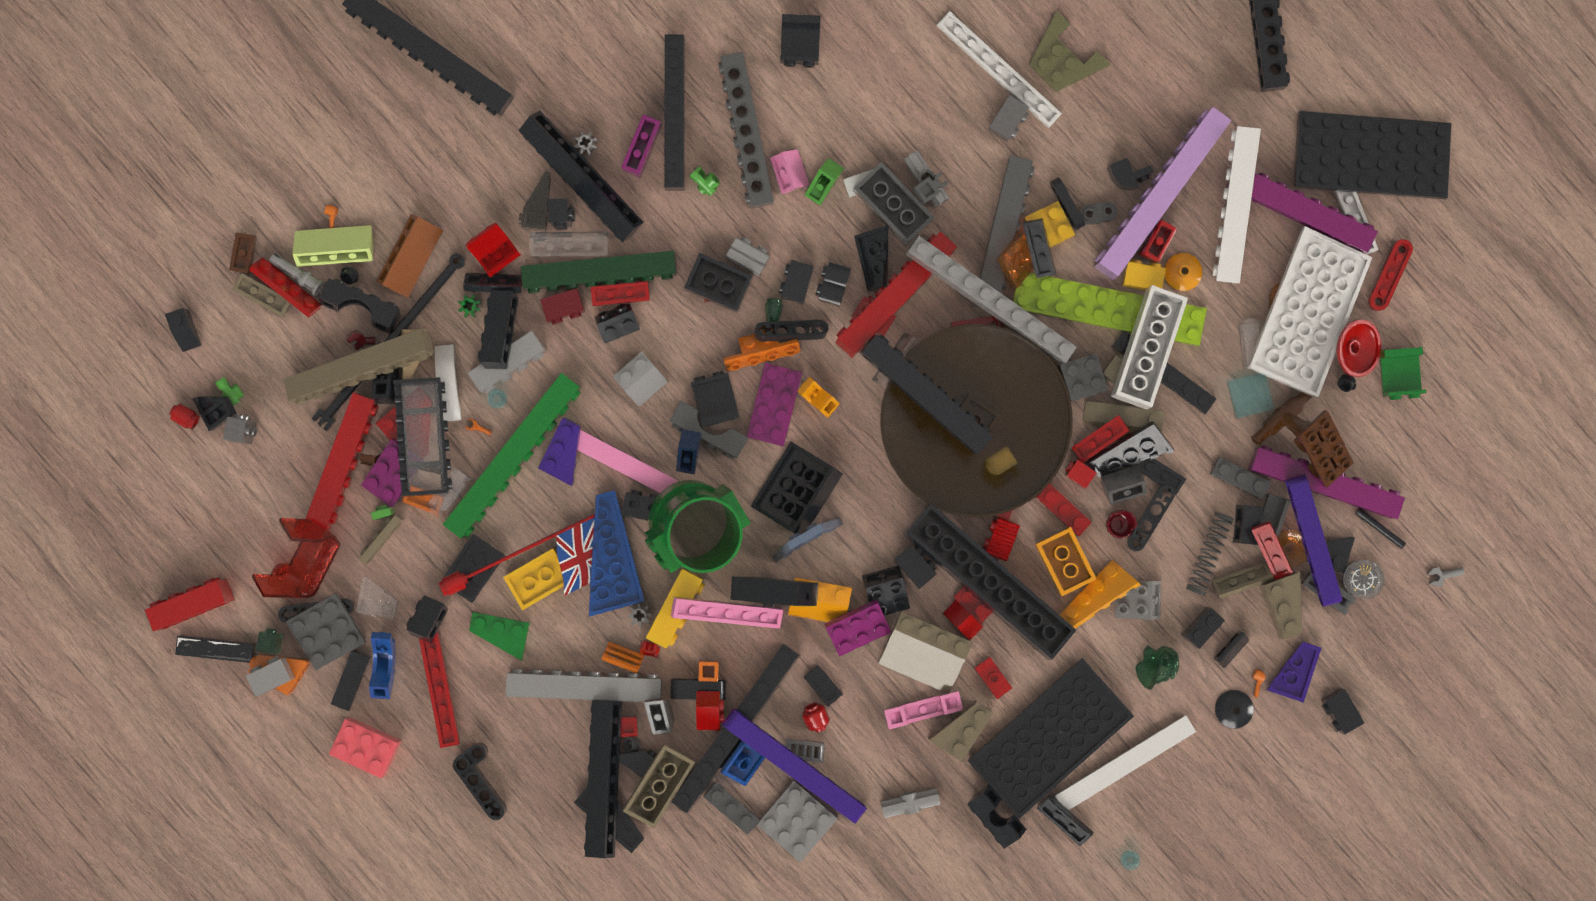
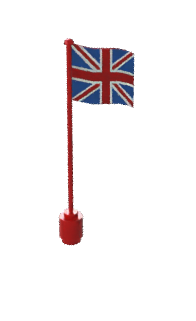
M594 514L468 575H465L464 572L460 574L459 571L445 576L441 578L442 581H439L438 585L444 596L448 594L451 596L466 588L465 584L468 583V578L556 537L557 558L563 577L565 596L590 584Z

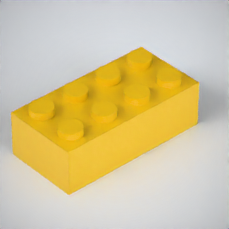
M685 568L681 570L646 636L647 639L666 649L669 645H674L679 636L675 633L678 628L682 629L687 619L671 617L674 597L694 599L696 594H701L705 586L703 583L704 578Z

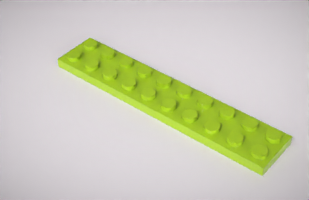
M1019 271L1013 302L1030 313L1132 333L1144 295L1049 276L1036 278L1034 273ZM1186 304L1174 340L1175 342L1200 346L1207 308Z

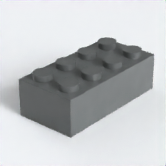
M882 162L853 189V192L885 225H889V230L905 246L935 218Z

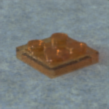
M1017 234L997 258L1011 288H1018L1034 269L1027 239L1024 234Z

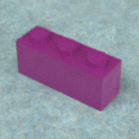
M642 115L621 166L622 171L641 178L661 130V121Z

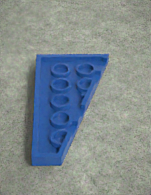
M615 490L598 494L595 497L588 617L645 602Z

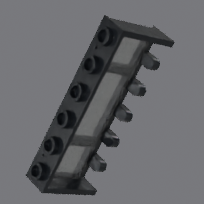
M440 377L393 380L401 497L449 494V490L452 489V478H448L447 470H451L450 459H446V451H450L449 439L445 440V432H448V421L443 418V413H447L446 401H442V394L446 393L445 382H441Z

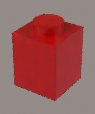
M1079 460L1071 461L1065 468V471H1067L1065 476L1083 489L1087 488L1097 474Z

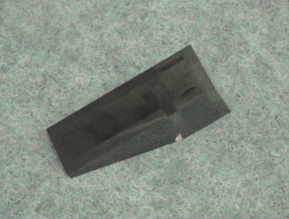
M550 172L544 173L525 204L523 213L519 214V225H522L524 230L547 232L548 199L550 198L551 185Z

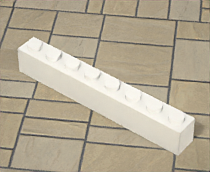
M1236 126V130H1232L1231 141L1234 142V147L1229 150L1228 161H1231V169L1227 168L1225 180H1229L1228 188H1224L1223 193L1226 206L1221 208L1220 218L1224 220L1223 227L1219 226L1218 238H1221L1220 246H1216L1215 257H1218V265L1214 264L1213 276H1216V281L1240 283L1261 132L1260 128Z

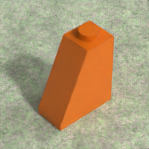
M259 654L254 656L249 663L251 667L248 672L259 665L262 668L267 666V661L278 655ZM278 656L279 659L286 658L295 679L276 687V689L285 695H290L311 662L309 659Z

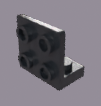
M899 565L862 575L869 602L877 600L884 616L910 608Z

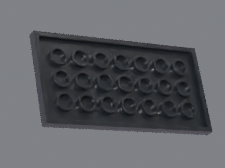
M1299 111L1294 188L1445 200L1448 198L1451 123Z
M1081 658L970 757L968 762L992 786L1001 799L1020 819L1131 720L1134 715L1086 661Z

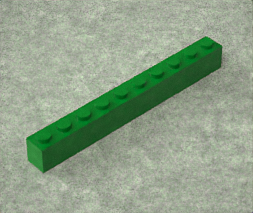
M563 373L558 376L443 523L446 528L460 539H464L465 536L468 538L475 530L473 526L477 521L480 523L486 516L485 511L489 506L492 508L495 505L500 491L504 492L509 487L510 483L508 481L511 477H516L522 470L520 467L524 461L528 462L534 454L532 450L536 445L538 447L541 446L546 439L544 435L547 431L551 432L557 425L556 420L560 415L563 417L569 410L568 404L572 400L575 402L580 396V386Z

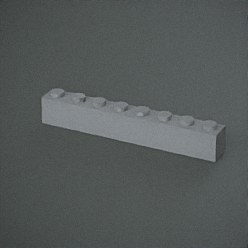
M512 669V672H508L506 677V697L644 702L645 700L660 699L662 697V678H658V674H646V677H639L638 673H627V676H619L620 673L608 672V676L600 675V672H589V675H581V671H570L569 674H562L561 670H550V673H543V670L531 669V673L523 672L524 669Z

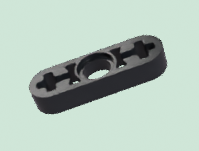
M1058 177L1050 181V186L1074 229L1078 230L1085 226L1082 216L1061 179Z

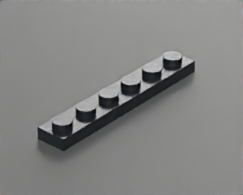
M1123 331L1112 347L1124 355L1131 335ZM1169 363L1166 364L1160 383L1205 415L1216 401V398Z

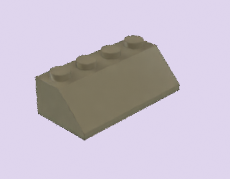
M663 744L622 811L655 828L695 764V761L679 749Z

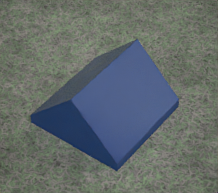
M741 740L720 772L746 786L765 757Z

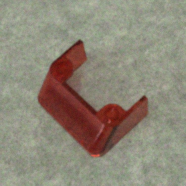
M280 518L279 522L290 541H300L290 563L277 564L271 574H253L252 578L262 597L310 598L317 593L340 548V542L335 535L309 519Z

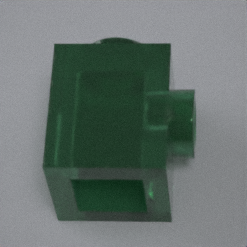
M271 628L260 631L255 651L270 654L280 653L283 634L277 633L276 629Z

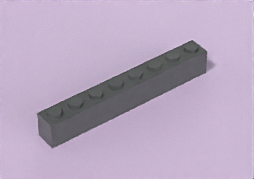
M1011 155L1008 159L980 274L981 280L1000 293L1002 289L1006 288L1008 278L1005 277L1006 270L1010 271L1012 259H1009L1010 253L1015 251L1017 243L1014 240L1015 233L1020 231L1021 222H1018L1019 216L1024 214L1026 206L1023 203L1024 196L1029 194L1030 185H1027L1028 179L1033 177L1035 169L1032 166V160Z

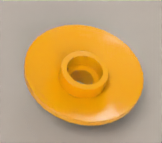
M1175 254L1165 264V280L1173 289L1178 291L1191 290L1198 285L1202 278V266L1199 260L1191 254ZM1182 268L1187 269L1188 272L1186 275L1182 274Z

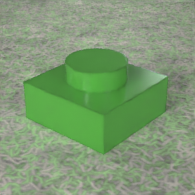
M387 505L376 507V511L371 512L373 520L395 515L393 508H387Z

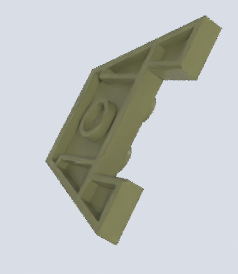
M1056 11L1029 65L1055 92L1111 65L1098 51L1083 64L1057 38L1070 25L1058 11Z

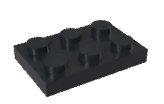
M473 534L444 577L456 571H459L460 574L464 572L465 575H468L506 555ZM499 564L468 578V583L465 584L466 588L457 593L473 603Z

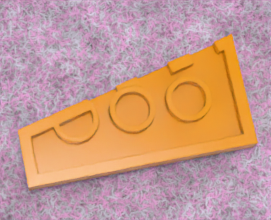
M1111 560L1096 576V580L1090 582L1062 611L1060 616L1071 626L1077 628L1095 616L1096 612L1110 606V603L1117 598L1121 599L1127 595L1126 592L1132 588L1136 589L1139 587L1140 583L1114 560Z

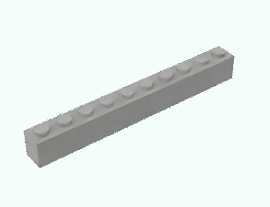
M916 237L905 252V255L1010 329L1032 341L1060 364L1066 363L1077 348L922 237Z

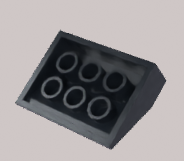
M790 442L751 507L792 533L796 534L799 532L801 535L806 532L805 528L813 523L843 473L795 443Z

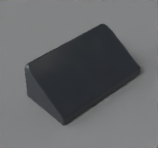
M1238 631L1215 656L1214 660L1223 668H1226L1249 642V638L1244 632Z

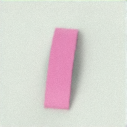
M959 691L896 706L884 710L888 729H893L916 721L962 711L963 707Z

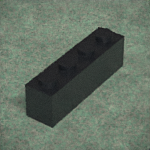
M491 290L490 297L487 299L488 310L487 315L484 316L485 328L484 333L481 334L482 346L478 352V361L485 369L508 368L519 300L513 291Z

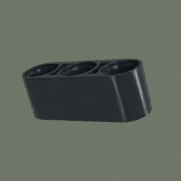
M671 679V699L696 700L697 691H720V699L726 700V680L712 682L698 681L699 679Z

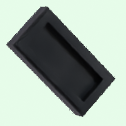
M819 665L803 677L828 707L843 695Z

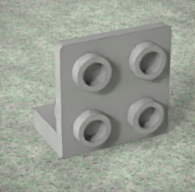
M1137 580L1140 583L1139 587L1136 589L1132 588L1126 592L1127 595L1121 599H1116V618L1160 619L1161 581Z

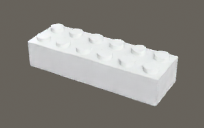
M1153 285L1146 288L1111 397L1146 410L1153 407L1188 298Z

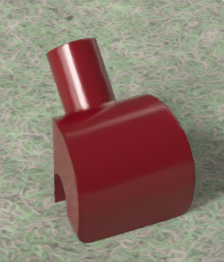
M358 330L351 331L346 337V341L349 343L354 340L357 341L354 345L356 350H359L365 344L375 345V337H365Z

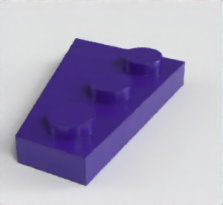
M563 417L538 469L571 486L574 484V470L576 468V455L581 430L580 425Z
M1301 641L1266 690L1304 703L1321 647Z

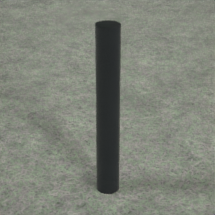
M1361 508L1356 511L1355 514L1399 548L1402 549L1406 545V542Z

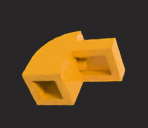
M810 377L802 383L797 391L801 397L827 418L840 405L833 396L822 389Z

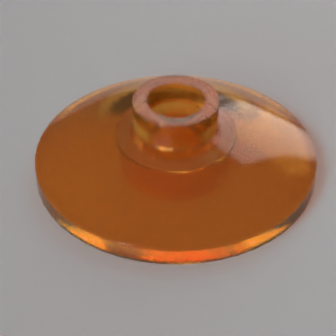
M1296 530L1280 532L1277 537L1291 567L1294 568L1302 565L1307 560L1300 532ZM1289 544L1293 545V549L1290 551L1286 550V546Z

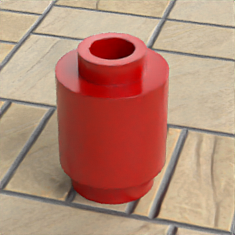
M181 403L177 406L174 405L169 412V415H171L170 420L185 429L193 430L200 420L195 411Z

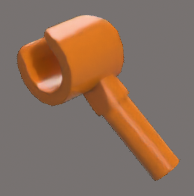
M326 205L324 214L330 216L329 228H334V220L338 213V208L333 205Z
M468 419L473 422V426L471 428L465 426L466 429L481 431L491 436L492 431L478 425L476 420Z
M1255 669L1252 678L1257 680L1254 697H1258L1260 686L1265 680V674L1263 671Z

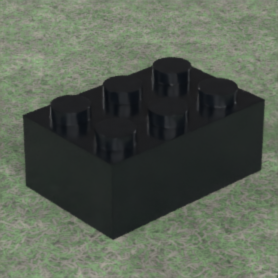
M699 253L684 286V290L738 313L753 276Z

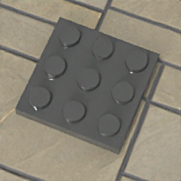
M337 592L286 621V624L315 670L366 643V639Z

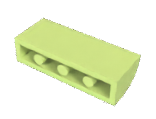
M371 225L295 231L293 257L297 267L373 261L374 238Z

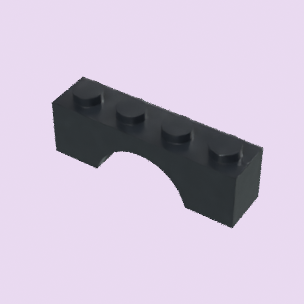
M328 278L318 297L320 305L336 312L349 305L364 307L372 316V326L388 334H391L400 316V310L396 304L389 301L387 303L381 301L378 296L373 294L367 295L357 287H348L338 279L332 280Z

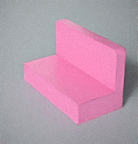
M798 150L784 151L770 158L782 194H787L797 188L810 185Z

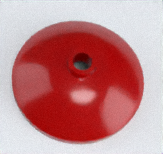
M1357 319L1348 323L1341 331L1337 341L1336 352L1338 362L1346 374L1353 377H1364L1371 373L1378 364L1382 345L1380 334L1374 324L1367 320Z

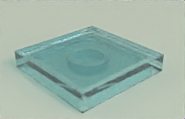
M1258 373L1227 381L1236 419L1274 409L1265 375Z

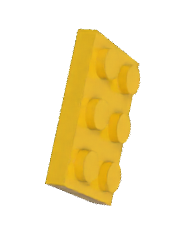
M554 548L503 577L522 610L564 587L557 553Z

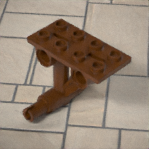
M1300 392L1296 397L1289 398L1281 407L1276 408L1273 414L1263 422L1262 428L1251 436V439L1256 445L1260 446L1270 435H1276L1286 426L1296 436L1294 439L1296 446L1308 455L1311 461L1307 465L1308 470L1321 480L1323 486L1328 487L1354 462L1328 411L1324 410L1312 422L1297 417L1303 410V405L1312 398V396Z

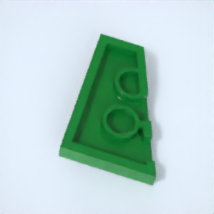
M472 612L469 631L522 661L530 622Z

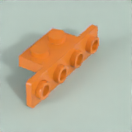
M754 334L738 338L742 353L725 357L724 363L727 371H735L762 362L774 361L781 357L793 356L801 351L798 339L783 343L778 341L762 342L757 340Z

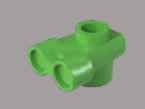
M700 166L689 175L698 184V190L704 195L706 193L709 196L712 195L720 184L715 174L710 172L706 175Z
M225 377L215 382L217 387L224 393L221 396H229L233 406L240 402L239 399L245 396L236 383L230 387Z

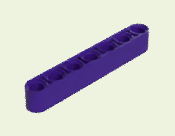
M1305 474L1285 480L1287 491L1322 607L1342 602L1341 592L1308 479Z

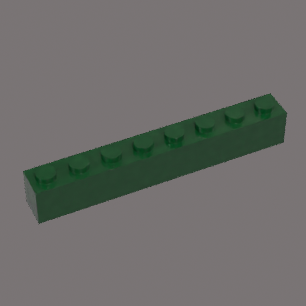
M665 251L521 266L523 289L532 294L539 293L540 289H547L548 292L559 291V287H566V290L578 289V285H585V288L597 286L598 283H604V285H614L618 281L635 283V280L642 279L643 282L654 281V278L661 277L662 280H671L673 276H677L675 252Z

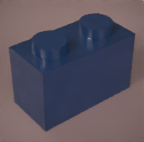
M682 429L678 446L677 472L695 475L701 432Z

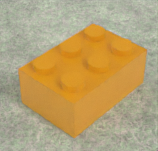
M1067 527L1034 544L1059 596H1064L1096 580L1071 527Z

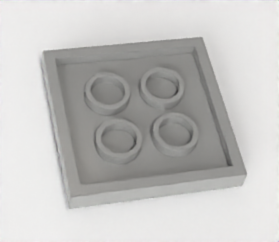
M793 780L756 825L801 862L838 817Z

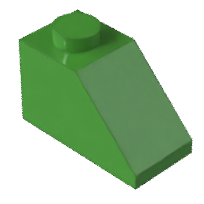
M828 158L817 172L805 196L821 205L839 179L844 168Z

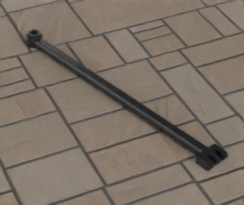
M453 254L450 257L449 265L384 342L401 336V329H407L453 273L465 266L463 256ZM455 258L460 259V262L457 265L453 263V260ZM362 381L355 386H346L325 412L319 409L312 417V420L315 422L319 417H322L318 425L321 427L327 422L323 428L327 432L336 422L332 419L334 414Z

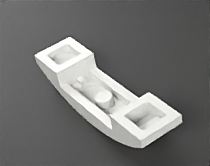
M454 344L435 346L436 377H440L441 382H445L446 393L442 394V401H446L447 413H443V418L448 422L462 420L461 406L458 398Z

